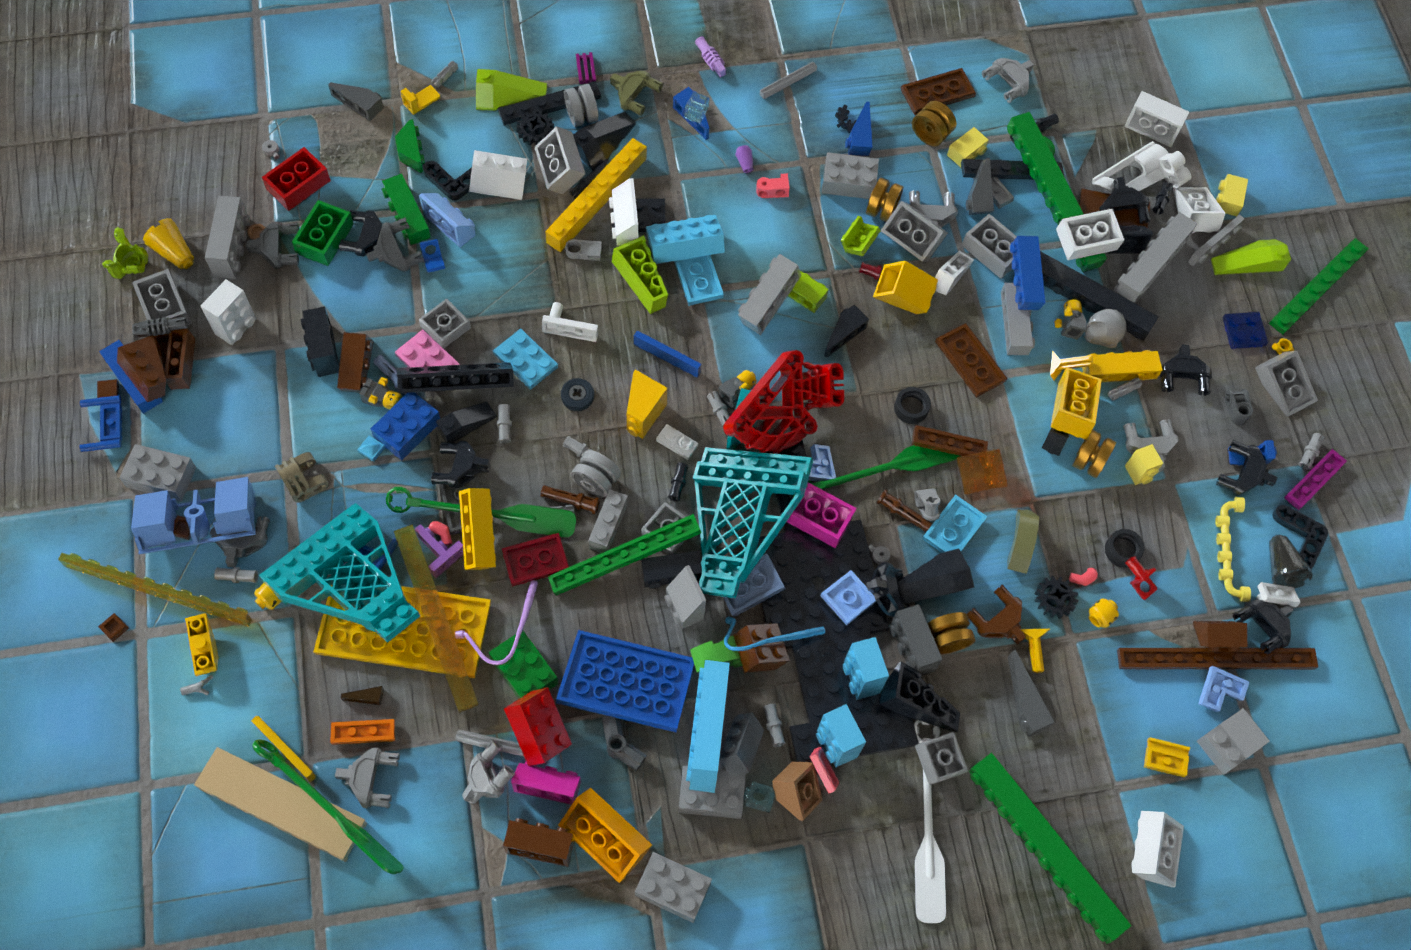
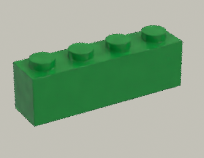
M402 173L382 180L384 188L381 191L384 198H388L390 201L387 203L390 211L396 214L394 216L395 221L405 217L409 225V229L401 231L404 240L408 239L410 245L431 238L429 228Z

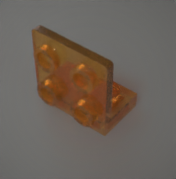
M991 449L957 458L964 494L992 488L1008 487L1000 449Z

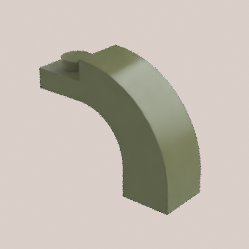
M1017 510L1015 535L1007 559V569L1027 574L1032 559L1039 527V516L1030 510Z

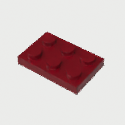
M559 533L501 548L512 587L548 577L569 567Z

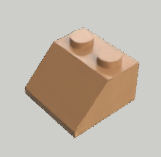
M791 762L772 781L777 801L799 820L803 821L822 801L815 766L812 762Z

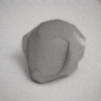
M1104 309L1099 311L1087 323L1084 337L1087 342L1115 348L1123 340L1127 331L1126 320L1123 314L1117 310Z

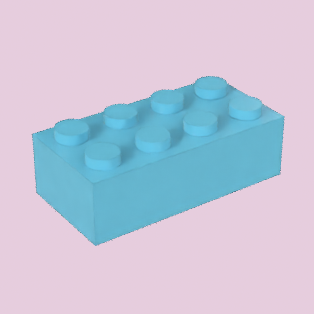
M706 215L699 218H688L687 220L646 226L647 245L650 248L653 262L656 264L725 252L724 234L716 215Z

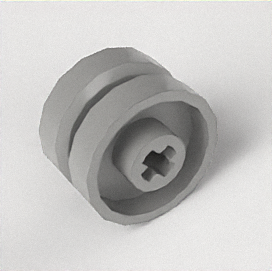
M589 84L580 85L578 92L573 87L564 89L565 104L573 127L582 126L584 118L588 123L598 121L597 105Z
M593 450L585 451L580 458V464H577L571 472V477L578 486L598 497H606L609 489H612V484L621 475L620 469L612 460Z

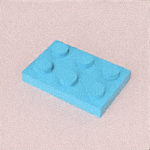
M711 255L674 261L688 306L723 298L724 294Z
M521 328L493 350V354L502 363H511L513 373L530 390L558 368V364Z
M955 494L940 514L939 519L935 520L922 539L941 553L957 548L962 552L987 516Z

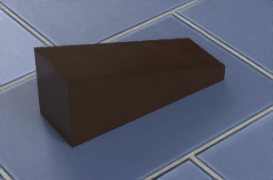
M383 686L342 693L341 699L348 702L381 705L384 688Z

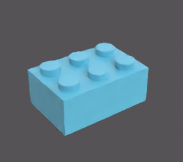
M876 637L852 643L843 663L844 673L849 675L851 681L849 683L850 691L852 694H855L857 700L879 694L889 677Z
M847 704L823 715L816 737L821 745L824 744L827 750L825 753L828 761L833 763L836 768L858 758L866 741Z

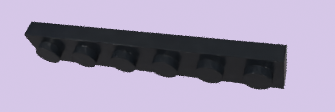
M596 81L587 83L593 91L595 100L601 99V93ZM579 86L573 87L578 92ZM564 90L498 108L503 126L515 123L517 120L521 121V115L526 117V112L532 114L533 110H535L536 114L542 111V115L565 109Z
M962 159L961 169L963 177L975 178L983 160ZM990 160L991 178L1034 180L1030 176L1027 164L1023 161ZM1057 162L1062 174L1064 175L1062 162Z

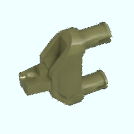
M646 71L628 73L625 77L614 73L610 77V84L618 90L621 109L630 110L639 116H642L645 106L634 100L643 88L649 87L660 93L664 83L652 78L650 73Z

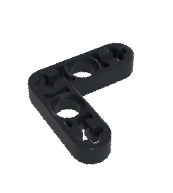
M428 161L424 164V175L449 199L459 200L469 193L470 184H464L463 181L471 179L472 167L454 179L437 162ZM441 178H446L448 180L446 183L443 184L438 182V180Z
M1280 505L1274 510L1272 514L1273 519L1278 524L1305 537L1293 565L1298 572L1307 573L1316 563L1328 537V529L1323 524L1289 506ZM1281 511L1284 512V518L1281 517ZM1296 520L1303 521L1305 527H1298L1296 524ZM1316 530H1318L1320 536L1315 540L1313 538H1315ZM1307 544L1315 547L1314 553L1308 551ZM1306 557H1308V559H1307L1306 562H1305V565H1306V566H1305V567L1302 566V564H1303L1302 561H1303Z

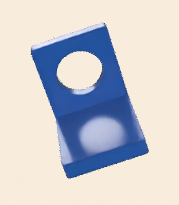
M438 240L421 242L420 247L427 272L445 269ZM429 245L436 247L435 252L432 254L425 251Z

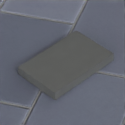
M475 474L474 479L460 488H451L448 485L440 484L443 502L460 505L459 491L468 488H480L478 474ZM445 510L450 535L462 533L461 513Z

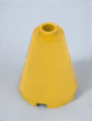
M171 218L158 221L160 225L156 228L153 225L147 230L143 237L146 246L179 269H188L193 265L194 256L176 223Z

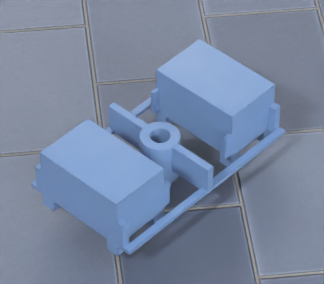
M243 477L216 482L215 498L201 500L198 490H193V501L177 504L175 498H170L168 490L136 495L131 529L139 550L138 554L256 535L254 511L257 502L255 491L249 478ZM215 502L214 515L217 522L213 523L216 533L222 536L199 540V538H205L210 529L206 512L201 504ZM189 506L185 509L184 516L193 541L175 544L176 538L173 533L174 521L177 516L175 510H179V507Z

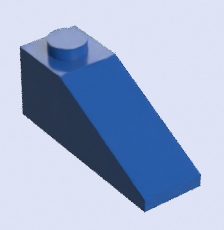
M687 87L673 97V108L707 140L709 139V125L700 96L696 91Z
M870 102L865 103L849 137L846 138L845 147L848 148V155L869 156L871 152Z

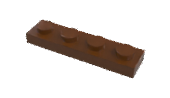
M915 425L913 429L912 445L985 461L987 458L988 441Z

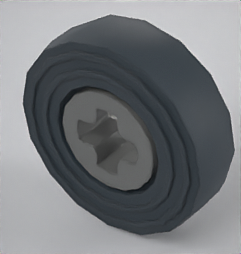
M573 378L563 385L561 400L569 410L583 411L592 405L594 389L587 380ZM574 392L581 393V397H574Z

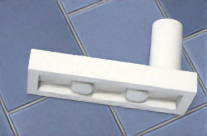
M559 302L553 303L549 316H543L542 332L592 342L597 341L598 325L560 318L563 305Z

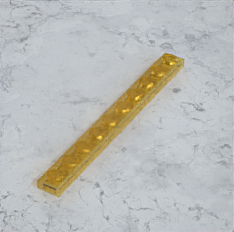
M413 524L395 530L396 540L458 711L460 713L479 705Z
M61 553L58 558L64 567L244 626L249 627L252 622V618L247 610L240 607L236 609L230 608L227 603L222 601L215 603L203 595H199V597L193 596L190 591L185 589L178 591L169 584L162 583L160 585L148 577L141 579L132 572L125 571L123 573L111 565L104 567L93 559L86 561L74 553H70V555Z

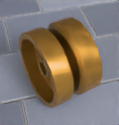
M930 101L912 120V128L916 136L930 146L940 145L955 130L957 125L953 112L946 105L938 101Z
M879 178L871 193L866 214L875 217L882 208L880 219L887 222L898 206L904 186L895 183L888 192L889 180Z
M1092 430L1088 439L1084 440L1080 446L1072 466L1083 470L1087 463L1091 462L1087 473L1097 478L1117 442L1106 438L1099 447L1101 434Z
M964 612L946 614L927 623L940 655L963 650L976 641L973 631L967 629L970 622L967 614Z

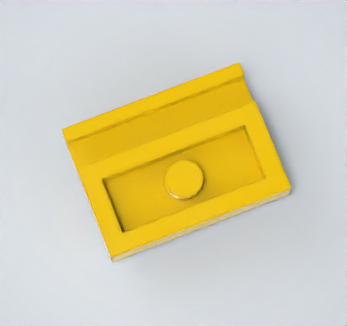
M1151 737L1147 739L1148 744L1144 768L1180 777L1187 776L1190 747Z

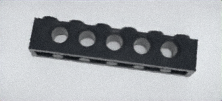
M510 362L396 368L398 393L514 387L513 367Z

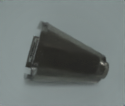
M1273 536L1269 541L1272 584L1294 587V589L1305 585V580L1309 578L1310 581L1312 579V570L1287 536Z

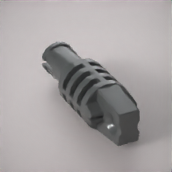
M185 316L175 319L163 317L132 324V332L135 337L164 335L171 333L173 330L188 329V325H186L188 321Z

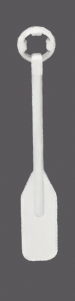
M919 720L915 721L914 727L918 743L931 740L930 738H923L922 740L918 736L920 733L917 725L919 723H922V725L929 724ZM937 726L933 728V736L935 738L940 736V728ZM923 770L925 836L915 857L916 916L923 923H940L946 917L945 862L933 836L932 785H929Z

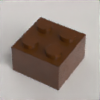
M778 624L747 625L733 636L736 646L744 647L768 638L780 636L781 633ZM783 641L767 643L749 650L738 651L745 673L776 670L790 661Z

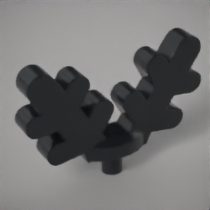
M843 105L842 108H838V112L835 114L839 123L837 127H842L848 133H851L857 120L854 123H851L850 119L848 120L847 115H849L850 111L847 110V105Z

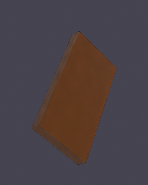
M963 68L901 85V91L914 115L922 111L930 101H938L944 105H950L976 96V92Z
M1082 188L1079 206L1084 214L1098 212L1101 205L1111 194ZM1136 209L1114 211L1119 226L1137 225L1148 228V223L1144 224V221L1143 224L1139 223Z
M966 323L936 338V344L976 398L1007 381V377Z

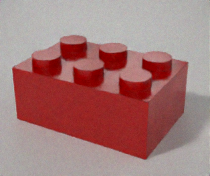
M305 147L262 176L266 190L288 211L331 181L327 168Z
M548 687L531 691L504 708L528 766L546 763L572 745Z

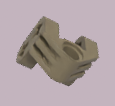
M305 452L295 458L291 457L289 461H283L281 465H275L277 472L296 503L311 498L329 486L324 475H317L307 481L303 476L302 472L310 469L316 463L311 452Z

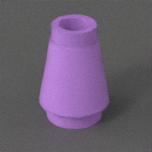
M748 145L738 147L735 155L743 172H752V149Z

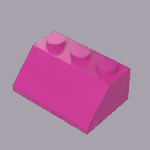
M808 483L803 499L791 514L787 523L836 548L857 508Z
M525 761V764H518L511 784L514 792L572 805L578 796L581 777L577 776L578 774L573 771L558 772L557 768L545 766V768L537 767V765L528 766Z

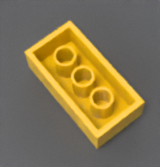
M1066 367L1058 383L1051 428L1087 440L1096 424L1102 379Z

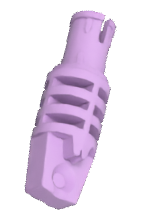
M703 36L697 38L695 44L701 50L702 58L712 71L715 70L720 78L725 76V63L714 47L709 46Z

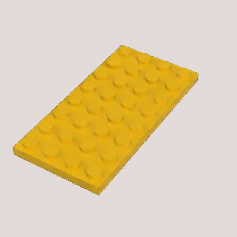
M401 586L407 602L419 612L420 617L388 643L376 632L367 630L361 624L323 613L313 651L314 654L475 678L480 656L466 637L456 639L455 631L464 630L481 650L491 600ZM331 596L327 598L326 606L346 611Z

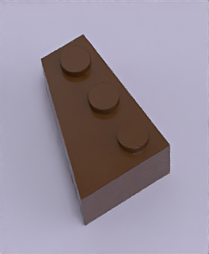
M189 329L173 330L169 334L154 336L167 385L171 390L190 389L196 340Z
M343 333L337 388L341 391L360 393L368 379L367 374L374 341L367 334Z
M151 335L118 347L117 363L147 403L165 396L166 379L154 336Z

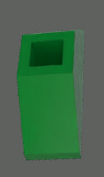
M411 119L395 136L400 162L421 173L423 172L422 165L425 164L424 154H420V151L423 150L421 140H417V137L420 136L419 128L414 125V121Z

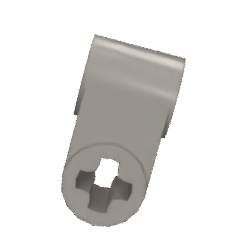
M936 489L915 491V503L923 518L929 521L939 519L938 505L940 504V498L937 495Z

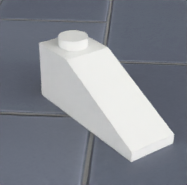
M958 251L939 269L935 276L938 279L936 291L947 295L971 266L974 259Z

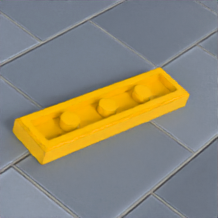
M256 715L251 720L310 783L316 778V775L259 716Z

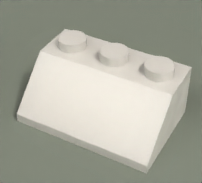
M474 150L469 192L522 200L527 159Z
M630 178L613 189L612 197L609 198V206L613 208V212L610 213L611 223H615V228H612L613 239L616 238L617 245H623L638 238L634 180Z
M1141 811V816L1138 820V835L1135 840V855L1132 860V873L1141 879L1175 888L1184 826L1165 812Z

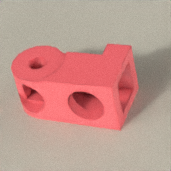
M788 173L781 174L780 178L769 179L762 177L758 179L756 186L757 195L761 198L789 197Z

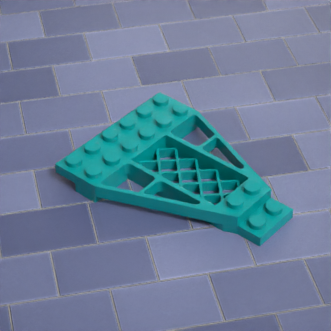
M705 447L702 460L697 461L693 475L699 528L702 532L700 534L702 574L699 586L703 594L736 598L740 582H745L803 499L813 464L811 457ZM702 486L722 487L716 509L704 508ZM739 489L741 493L732 499L730 497L731 493ZM753 491H757L759 495L749 501L747 496ZM773 493L795 495L781 516L766 515L770 497ZM745 498L748 503L738 509L735 504ZM758 503L757 510H755L753 506ZM734 506L736 511L727 517L726 511ZM752 508L754 513L745 519L742 513ZM705 514L714 515L708 540ZM740 516L743 521L733 527L731 521ZM753 521L752 528H750L748 524ZM766 521L776 522L757 549L763 523ZM729 524L731 529L722 535L721 528ZM747 526L749 531L740 537L737 531ZM735 534L738 539L728 545L726 539ZM748 539V543H747V547H746L743 542ZM724 542L726 547L717 553L716 546ZM742 544L744 550L735 555L732 550ZM728 552H730L731 555H732V557H728V556H724V555L727 554Z
M356 503L259 575L261 580L272 589L274 594L285 605L290 603L361 624L367 630L376 632L387 643L420 617L419 612L407 602L378 521ZM378 535L381 545L368 555H362L358 550ZM383 554L386 556L392 573L390 577L386 576L373 564ZM344 562H351V566H343ZM363 571L362 576H354L355 572ZM341 573H349L348 577L340 578ZM335 574V578L327 579V576ZM366 582H374V585L366 586ZM315 583L323 589L310 600L298 597ZM360 583V587L352 588V584ZM346 584V588L338 589V586ZM365 593H372L371 597L363 598ZM358 594L357 599H349L350 595ZM331 596L346 611L320 603Z

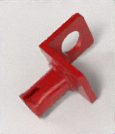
M1133 556L1125 562L1136 576L1130 584L1139 596L1146 600L1157 590L1156 585L1149 578L1156 571V568L1144 569L1136 556ZM1142 582L1149 584L1148 592L1141 590L1140 584Z

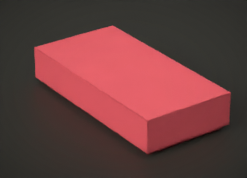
M818 747L813 750L810 759L829 794L836 790L839 780L823 749Z

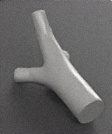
M210 675L198 683L180 688L182 696L194 692L208 695L209 692L203 689V686L213 679V676Z

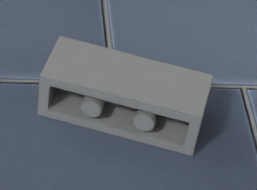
M609 489L588 540L589 549L600 553L610 550L628 506V495Z

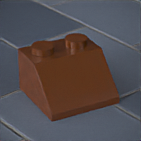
M1193 621L1200 646L1208 647V651H1220V647H1227V651H1240V647H1247V623L1235 621Z

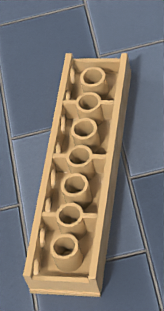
M218 747L194 784L201 791L344 862L347 861V857L355 844L345 835L338 822L300 787ZM332 804L347 819L362 828L366 827L367 822L365 819Z

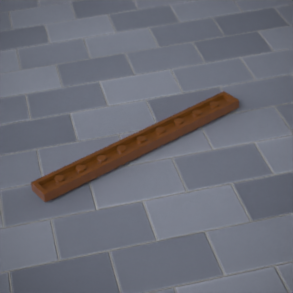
M1118 648L1117 650L1119 669H1209L1212 666L1219 669L1315 670L1318 668L1315 648H1277L1270 654L1264 653L1268 648L1263 651L1261 648H1240V651H1227V648H1220V651H1208V648Z

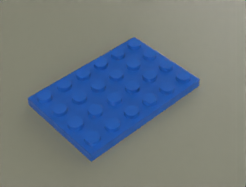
M578 630L558 691L556 703L677 733L694 661L692 657Z

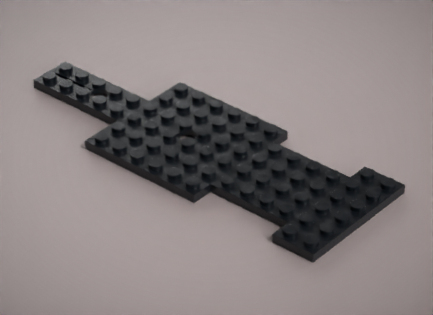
M803 440L778 453L781 455L788 454L791 456L807 457ZM776 493L780 515H782L793 498H790L788 494ZM850 521L836 548L786 522L783 526L784 533H778L763 554L769 555L786 587L783 591L761 602L766 624H778L781 635L822 626L825 628V634L783 641L786 649L792 648L808 723L789 727L796 761L812 762L810 755L818 747H821L824 753L827 752L824 744L821 745L816 737L817 729L824 714L847 704L866 741L858 757L914 747L919 743L913 719L895 713L880 705L882 690L879 694L857 700L855 694H852L850 691L849 683L851 681L849 675H845L843 670V663L852 643L870 639L872 633L888 631L889 626L886 614L876 601L846 625L820 596L823 591L850 570L866 587V583L871 582L874 568L862 521ZM761 536L759 538L757 549L759 548L763 540L766 538V536ZM820 577L824 580L825 587L822 590H816L811 587L810 580Z

